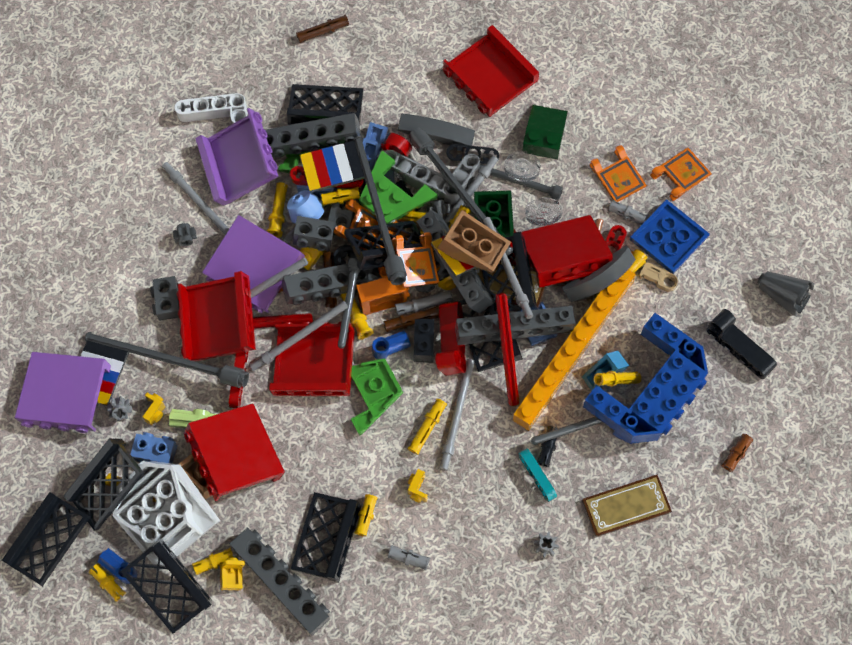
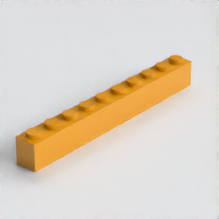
M628 269L618 280L600 291L514 413V422L528 431L532 428L634 282L636 276L634 272Z

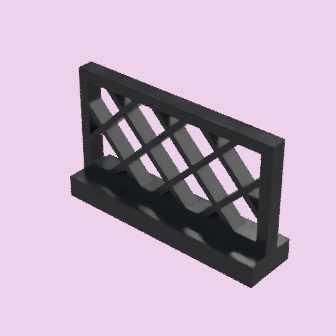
M292 84L289 108H287L288 125L352 113L356 114L360 123L364 88ZM303 90L305 94L298 97L295 91ZM321 91L323 95L316 98L313 93ZM339 92L341 96L334 99L331 94ZM358 93L359 97L352 100L349 95ZM310 97L313 102L306 105L303 100ZM328 98L331 103L324 106L321 101ZM346 99L349 104L342 107L339 102ZM299 103L304 107L302 109H293ZM319 105L322 109L312 110L311 108ZM336 106L340 110L330 111L329 109ZM354 107L357 112H348L347 110Z
M414 221L386 224L388 230L396 232L395 236L400 234L409 238L407 241L404 240V249L423 247L420 242L421 233ZM379 225L345 229L344 235L358 259L357 266L359 270L384 267V261L388 257L385 248H376L377 244L385 247L383 240H381L382 236ZM403 228H411L412 233L403 230ZM373 232H374V233L378 234L379 237L376 238V237L370 235L369 233H373ZM389 233L391 240L395 238L394 235ZM352 235H358L362 237V239L358 240L354 238ZM365 239H367V240H369V241L374 242V244H373V246H372V245L367 244V243H365V242H363V241H364ZM411 240H414V241H416V242H418V243L412 244V243H410V241H411ZM362 247V248H365V249H367V250H365V251H360L359 248Z
M520 231L513 233V236L505 237L513 245V252L507 257L516 262L513 271L518 273L516 277L519 280L523 293L528 297L530 309L536 310L538 308L525 237ZM497 265L499 268L493 276L482 269L485 287L490 295L494 296L493 300L496 302V295L501 294L507 288L513 292L508 299V306L511 307L508 308L509 313L523 311L521 307H515L510 304L516 295L514 290L508 286L509 279L507 278L504 283L496 279L500 272L504 270L503 265ZM494 281L502 285L497 294L490 290ZM494 304L489 307L490 315L498 314L497 311H494Z
M465 299L459 301L461 305L467 304ZM495 302V304L493 305L494 311H497V304H496V302ZM489 307L485 310L484 316L490 313ZM471 310L469 315L463 312V318L464 316L467 318L473 317L475 311ZM512 339L514 360H522L517 340ZM501 340L499 343L495 341L490 342L497 346L493 355L484 351L488 342H484L481 349L474 347L473 344H469L478 372L504 364L503 359L496 357L500 347L502 348ZM482 354L491 357L488 364L480 366L478 360Z
M109 438L64 494L67 502H73L78 510L90 516L88 523L94 531L100 529L144 474L125 449L126 443L123 439ZM119 453L123 456V465H117V455ZM108 467H111V479H105V470ZM117 467H123L122 479H117ZM128 467H132L136 473L132 479H128ZM100 481L99 493H94V484ZM105 481H111V493H105ZM117 481H122V491L120 494H116ZM85 496H88V507H85L81 502ZM94 496H99V508H94ZM105 496H111V505L108 508H105ZM94 510H99L97 522L94 520Z
M49 492L2 561L43 587L90 519V516ZM63 505L66 508V514L57 517V512ZM80 515L82 519L78 524L72 526L71 517ZM67 519L68 527L59 530L58 522ZM53 523L54 532L45 534L47 526ZM68 532V539L60 543L59 535ZM55 536L56 545L47 547L46 539ZM41 540L42 549L33 551L35 543ZM56 549L57 555L55 558L48 560L47 552ZM43 553V562L35 564L34 556ZM29 558L30 566L20 568L19 566L23 560ZM44 567V573L41 578H36L35 569Z
M314 492L291 570L330 579L339 583L358 520V512L361 510V504L357 500H346ZM318 498L326 500L328 504L327 507L319 512L316 508ZM338 504H345L344 512L337 516L333 507ZM331 509L334 518L325 523L321 515ZM319 517L323 525L312 530L310 527L311 520ZM337 521L340 526L339 530L331 535L327 527ZM325 528L329 537L319 542L315 534ZM313 536L317 544L307 550L304 546L305 539ZM331 540L334 544L333 550L325 554L321 546ZM319 548L323 556L313 562L309 553ZM307 555L311 564L304 568L298 567L299 559ZM326 560L328 564L326 573L319 572L315 565Z
M162 538L155 541L151 547L120 571L172 634L201 611L206 610L212 605L211 597ZM152 551L158 557L157 565L145 564L146 556ZM133 566L142 567L141 578L132 577L128 570ZM156 568V579L144 578V569ZM159 569L169 570L171 580H158ZM143 582L155 583L154 594L144 592L142 589ZM158 583L170 584L169 595L157 594ZM172 585H181L184 588V596L171 595ZM156 598L168 599L167 609H159L155 605ZM171 599L183 600L182 611L170 610ZM185 600L194 601L199 607L193 612L184 611ZM169 613L181 614V622L173 626L168 620Z

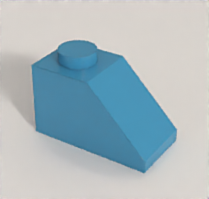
M619 351L610 352L592 366L582 378L592 391L597 385L594 383L595 374L607 373L608 371L623 372L629 367V364Z

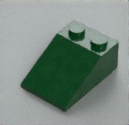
M532 105L522 153L558 160L568 111Z
M511 190L474 192V202L486 217H490L499 234L504 238L513 236Z

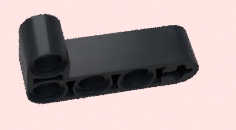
M722 309L709 323L706 330L709 335L712 334L720 345L727 347L734 357L738 360L741 359L745 363L744 365L760 379H765L777 366V362L734 325L736 318L729 310Z

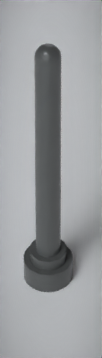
M494 168L491 169L490 175L548 193L551 199L557 201L561 197L562 186L552 185L550 187Z
M350 258L348 260L347 268L349 269L350 276L345 299L348 308L343 311L338 339V347L341 349L346 345L357 275L361 271L357 266V258Z
M592 417L531 438V443L536 445L602 423V421L597 417Z

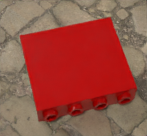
M493 25L487 28V35L450 62L446 59L443 60L444 74L448 78L451 77L456 87L460 90L463 89L466 92L467 98L478 105L479 111L482 114L486 113L489 117L539 80V71Z
M591 215L521 232L525 237L528 257L536 272L539 288L589 276L613 260V254Z
M239 271L234 272V277L191 286L178 284L177 299L180 307L178 316L181 320L180 336L182 338L181 354L184 359L196 362L256 350L249 275Z
M342 321L338 322V324L326 322L277 355L275 358L273 383H270L269 391L274 396H350L355 332L351 323L348 327L346 345L342 349L338 347ZM282 322V324H275L278 330L277 346L311 323L301 322L300 324H293L291 322Z
M253 403L190 422L184 431L185 440L187 443H190L192 448V456L194 460L198 461L200 466V474L208 484V493L210 496H213L215 502L222 495L270 479L273 482L280 480L285 473Z

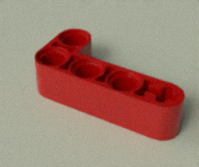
M459 301L440 304L441 353L436 354L437 368L445 376L465 373V345H458L455 331L456 319L463 318L462 305Z

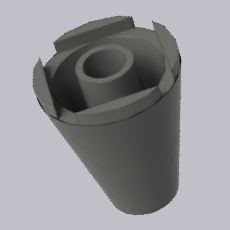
M769 271L765 274L762 273L757 282L763 292L795 317L798 316L797 312L801 313L811 297L808 293L809 289H814V283L811 281Z

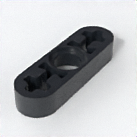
M452 144L446 151L447 157L453 161H462V155L458 154L454 158L453 154L450 153V150H453L454 147H457L458 151H463V147H465V156L468 155L470 149H476L479 160L481 158V149L485 150L483 154H489L490 151H494V155H497L498 159L500 157L499 152L495 148ZM483 157L484 161H480V163L487 164L489 158Z

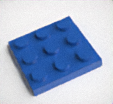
M666 199L630 236V241L668 272L674 274L703 244L710 233Z

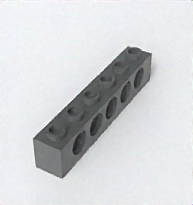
M352 113L267 129L265 131L267 133V142L272 148V157H283L287 154H300L305 151H316L321 148L351 142L356 136H360V123L356 114Z
M433 210L427 212L417 221L424 233H431L432 241L445 236L449 230L442 216ZM438 255L470 309L481 314L495 303L475 269L456 278Z
M348 264L283 276L281 286L287 305H300L305 301L312 300L315 302L325 297L335 298L347 293L350 276L349 269L347 268ZM378 268L361 270L357 276H360L362 280L357 279L356 285L381 279V276L374 274V272L379 273ZM337 280H343L345 283H340ZM319 283H323L327 287H322L319 285ZM300 287H306L308 291H304Z
M572 306L531 310L533 317L530 319H526L523 311L509 313L512 339L568 333L573 331L576 324ZM498 314L456 319L455 331L458 345L501 340Z
M247 527L229 543L230 546L309 634L313 636L330 620L328 616L330 611L323 603L320 605L316 603L314 593L309 588L305 590L300 585L303 583L302 580L295 573L291 575L287 571L289 566L282 559L278 561L275 558L274 554L276 552L269 544L264 546L260 541L262 539L261 535L255 529L251 531ZM257 546L260 548L258 554H250L252 547ZM266 561L273 562V566L269 570L263 569V564ZM279 576H286L287 580L284 584H276ZM294 590L300 592V596L296 600L290 599V593ZM307 605L314 607V611L310 615L303 613V609Z

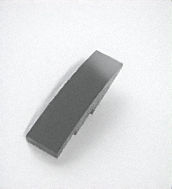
M404 113L400 116L397 130L409 135L412 130L421 128V130H425L432 140L446 145L453 143L472 146L475 130L457 124Z

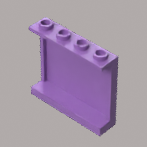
M247 108L248 116L213 136L206 138L200 135L195 138L214 202L223 206L279 177L276 170L278 168L271 154L272 148L267 142V133L261 123L262 117L258 112Z
M238 215L202 273L207 276L206 280L210 282L234 277V272L242 271L249 275L251 290L301 260L305 255ZM282 280L252 297L251 303L254 304L252 308L261 314L263 311L269 313L268 308L281 289Z
M32 352L15 419L21 422L22 426L29 428L37 425L48 430L51 427H55L61 431L74 429L79 433L95 432L96 429L92 426L104 372L109 373L111 365L102 358Z

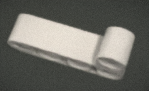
M240 93L185 99L175 104L177 117L182 122L231 117L232 124L248 116L245 97Z

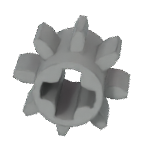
M119 396L115 399L111 398V404L107 405V411H109L110 418L114 417L119 421L124 418L128 419L127 413L132 412V406H130L129 399L125 400L122 396Z
M550 532L545 536L540 533V541H534V545L538 546L535 552L543 553V558L549 553L553 557V549H559V545L555 544L557 537L552 538ZM543 541H545L546 543L550 542V547L548 548L546 546L543 548Z

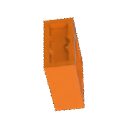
M388 277L356 285L359 303L364 315L394 308L395 304L407 302V298L410 297L409 287L403 288L402 284L393 285L388 280Z

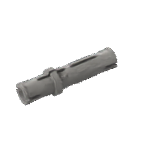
M448 290L419 299L411 298V301L395 304L397 316L410 312L415 313L425 308L453 302V298H451V291Z

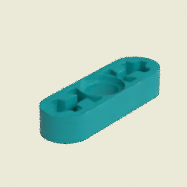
M526 448L519 452L520 460L529 474L535 478V483L546 501L550 502L557 497L555 489L530 450Z

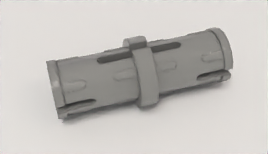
M615 200L611 202L608 211L622 216L623 219H629L640 225L645 222L647 217L646 214L632 209V206L623 205Z
M391 545L388 558L403 562L407 566L410 564L427 570L430 557L414 553L413 550L409 549L407 551Z

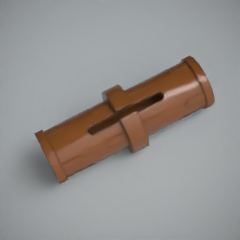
M742 434L737 444L730 449L729 456L722 464L724 469L733 472L738 462L745 457V452L753 442L749 435Z

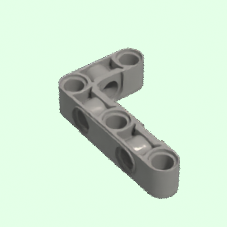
M393 150L384 151L395 160V164L389 169L393 170L394 177L418 190L424 184L437 193V199H444V202L449 205H456L460 200L459 195L442 174ZM476 154L466 155L452 173L465 191L479 174V157Z

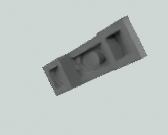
M626 245L613 253L612 261L581 281L579 278L572 280L563 286L562 289L571 302L592 296L618 280L636 259Z

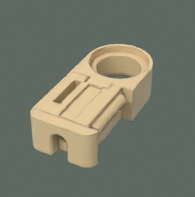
M649 262L645 263L639 275L640 279L643 277L657 284L656 287L667 292L675 290L678 284V278L674 274ZM671 279L674 285L667 287L664 284V280Z

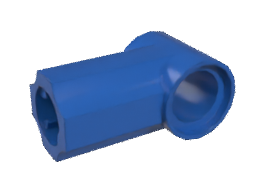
M402 331L386 338H376L372 344L374 358L377 360L386 359L388 355L411 347L407 333ZM381 346L384 347L385 350L378 351L376 348Z
M109 548L103 551L97 562L122 583L130 584L125 577H122L123 574L120 572L129 563ZM132 567L130 575L137 578V570Z

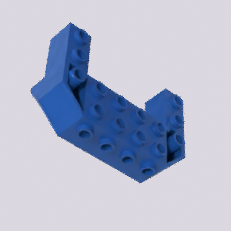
M654 313L644 325L640 335L670 357L632 406L628 409L597 385L587 396L583 404V408L614 430L613 435L630 444L658 441L663 434L667 435L673 427L671 425L673 420H678L684 413L683 407L686 404L690 405L696 397L694 393L697 389L701 391L707 383L705 378L708 370L703 346L657 313Z

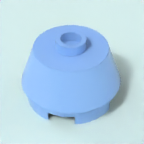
M307 190L296 193L287 203L290 220L294 224H296L297 216L320 219L324 213L322 200Z

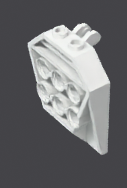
M142 461L138 465L144 472L143 476L113 511V517L142 552L151 547L159 538H162L178 557L215 524L219 523L220 519L181 465ZM135 471L128 474V479H132L136 474ZM122 481L116 487V494H120L122 491ZM168 484L171 487L170 493L167 491ZM153 497H155V499H156V505H155V506H154L153 501H152V500H153ZM181 504L185 506L184 513L181 511ZM139 510L141 511V514H142V515H141V518L138 516V511H139ZM167 516H168L169 519H170V524H169V525H168L167 522H166ZM152 529L155 531V537L152 536ZM153 551L146 556L153 565L158 564V557Z

